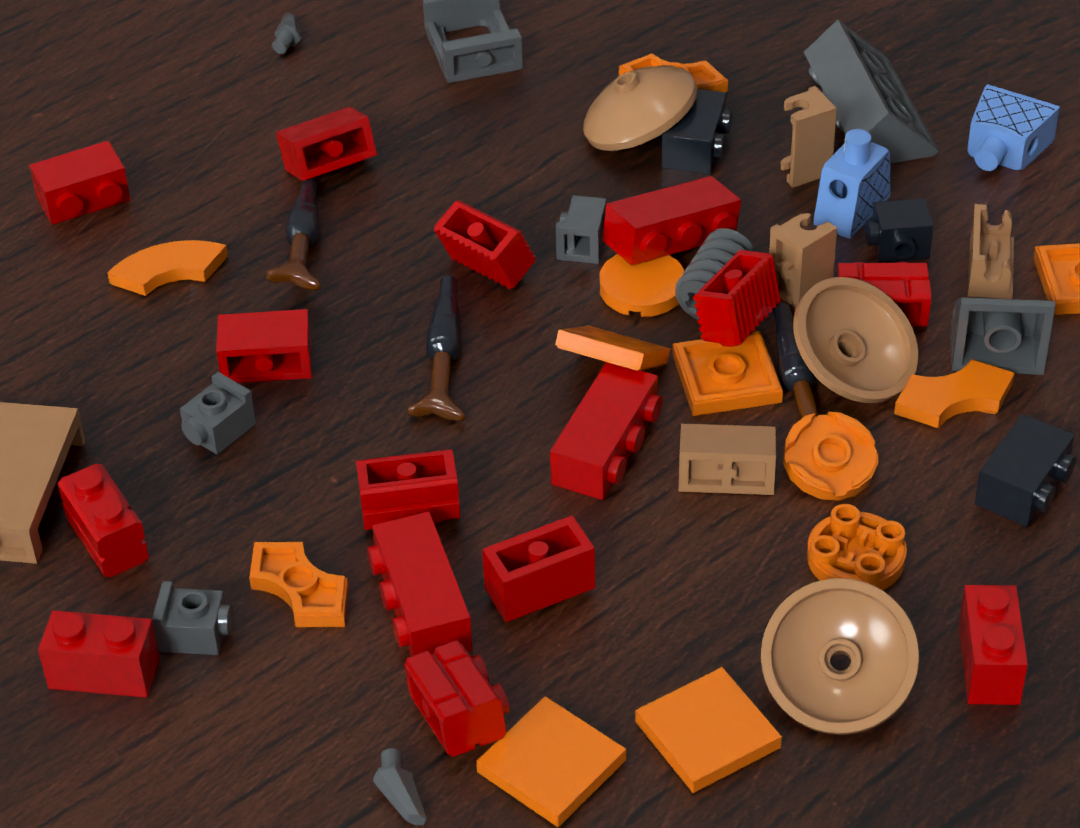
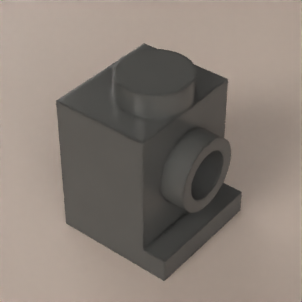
M572 196L569 211L561 212L560 222L557 221L556 260L599 264L604 244L602 238L606 198Z
M220 372L212 376L213 383L180 408L181 428L186 438L195 445H202L216 455L256 425L251 391Z
M162 581L152 618L159 652L219 655L223 635H230L233 627L232 605L225 604L223 591L174 588L172 581Z

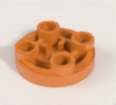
M837 505L832 509L831 516L820 521L810 533L807 547L808 565L812 573L820 581L833 578L854 579L884 590L894 584L904 571L907 553L905 529L896 521H888L875 514L860 512L853 505Z

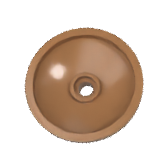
M669 65L643 67L624 73L608 84L589 107L583 124L584 134L593 147L607 151L627 149L648 142L674 126L690 110L697 96L696 82L687 70Z
M834 277L815 284L799 301L793 322L797 348L814 376L833 392L861 403L884 402L897 396L904 389L910 376L915 374L918 365V345L912 326L899 306L875 286L854 278Z
M833 578L806 585L795 591L779 605L764 632L761 647V664L765 682L771 695L781 709L792 719L818 732L848 735L867 731L880 725L901 708L916 681L919 665V648L910 619L892 597L879 588L862 581ZM840 654L848 656L851 660L849 668L844 671L835 670L831 665L835 656Z

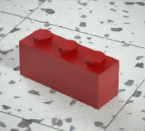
M709 176L607 203L602 241L631 266L702 246L708 235L716 229L728 228L737 231L741 199L715 178Z
M609 362L605 363L550 450L551 485L604 500L613 483L618 485L621 482L630 454L632 452L638 453L645 436V429L649 422L655 423L660 415L663 398L658 395V375L633 370Z
M430 512L372 525L374 545L367 547L368 559L373 575L382 574L384 581L379 582L386 611L395 610L397 617L392 618L398 646L400 648L408 646L411 657L425 651H429L432 654L436 647L456 640L462 643L467 652L472 651L471 618Z

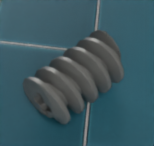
M728 228L716 229L708 235L675 286V295L679 305L691 317L699 320V317L695 314L698 310L694 307L697 303L693 299L694 295L739 250L753 251V245L747 237L738 231Z

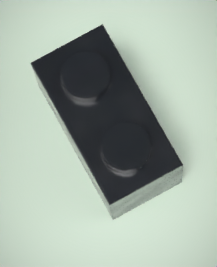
M697 89V96L690 110L680 121L662 135V168L711 174L715 158L722 159L725 134H729L731 130L733 113L732 110L726 109L727 93Z
M1021 414L981 468L975 505L1028 527L1038 511L1045 513L1054 498L1058 482L1066 483L1069 480L1077 459L1076 456L1071 455L1075 435Z

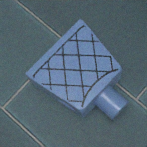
M987 84L971 121L967 152L970 156L974 157L976 164L986 171H992L998 165L1013 170H1023L1055 140L1060 106Z
M862 129L848 131L845 135V143L824 164L821 172L813 224L818 226L830 222L837 227L838 235L851 239L866 223V220L872 217L874 202L887 201L890 197V152L887 148L872 143L869 132Z

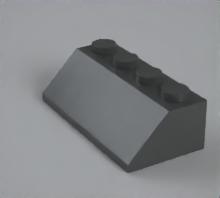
M837 20L804 51L811 66L808 72L822 87L823 90L821 92L837 108L836 125L845 134L853 129H862L869 132L872 143L889 150L890 163L933 157L939 152L938 147L888 58L841 21Z

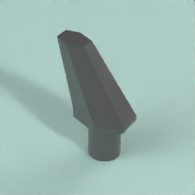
M285 14L274 33L276 39L272 43V48L279 54H284L290 46H295L301 40L298 22L294 14Z
M395 748L384 750L381 753V767L377 769L373 782L405 821L413 825H424L427 818L413 780V773L403 769L402 753L400 750Z

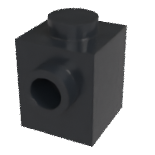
M925 198L874 202L872 220H866L865 237L867 245L874 246L878 263L930 259L933 222Z

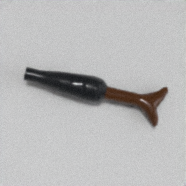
M311 178L302 181L300 193L293 204L287 220L286 239L291 245L289 262L266 272V279L273 283L292 282L304 289L318 291L321 289V283L306 266L308 248L317 242L319 236V207L316 196L317 182Z
M450 275L441 278L439 295L427 331L426 351L428 357L433 361L431 391L424 398L408 407V415L412 417H421L434 413L447 420L463 421L466 419L464 412L454 403L448 392L451 363L459 357L461 351L460 313L457 300L458 281Z
M786 303L776 304V308L772 310L776 323V346L781 380L785 388L795 394L801 419L813 413H816V416H818L812 387L815 385L817 378L807 367L797 348L793 327L794 320L789 305Z

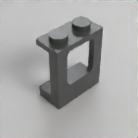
M423 0L425 32L447 83L523 69L522 37L518 28L509 29L500 10V0ZM476 26H485L490 32L489 34L447 41L445 33L449 31Z

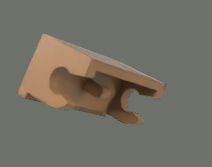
M816 86L808 88L806 92L791 96L784 102L785 111L802 107V110L791 115L790 122L793 124L791 155L782 159L780 165L781 170H788L790 168V174L787 175V183L792 188L820 179L824 164L833 156L837 108Z
M975 204L969 248L968 296L1012 299L1014 237H1010L1012 215L1008 210H1005L1002 215V223L993 226L987 223V205Z
M809 213L797 215L781 226L776 224L770 230L769 253L773 256L781 303L788 304L790 311L794 314L799 301L811 287L823 280L833 278L837 227L830 222L818 225L814 230H804L802 227L807 226L811 222V214Z
M681 424L679 492L774 495L776 427Z

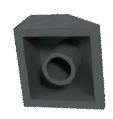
M962 297L954 301L950 330L952 371L957 372L961 370L972 359L1014 372L1015 374L1044 375L1055 312V301Z

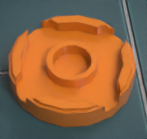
M616 254L607 260L600 270V295L606 305L619 313L629 315V311L641 312V317H653L666 313L679 304L675 295V286L685 270L679 261L670 255L631 266L621 256Z
M828 412V415L816 416V413L804 416L792 426L783 447V465L790 480L803 492L823 500L840 501L858 495L869 486L878 466V454L871 432L857 419L841 412Z

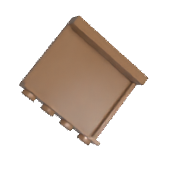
M0 402L1 561L38 563L43 550L38 532L39 524L71 445L84 446L85 444L78 408Z

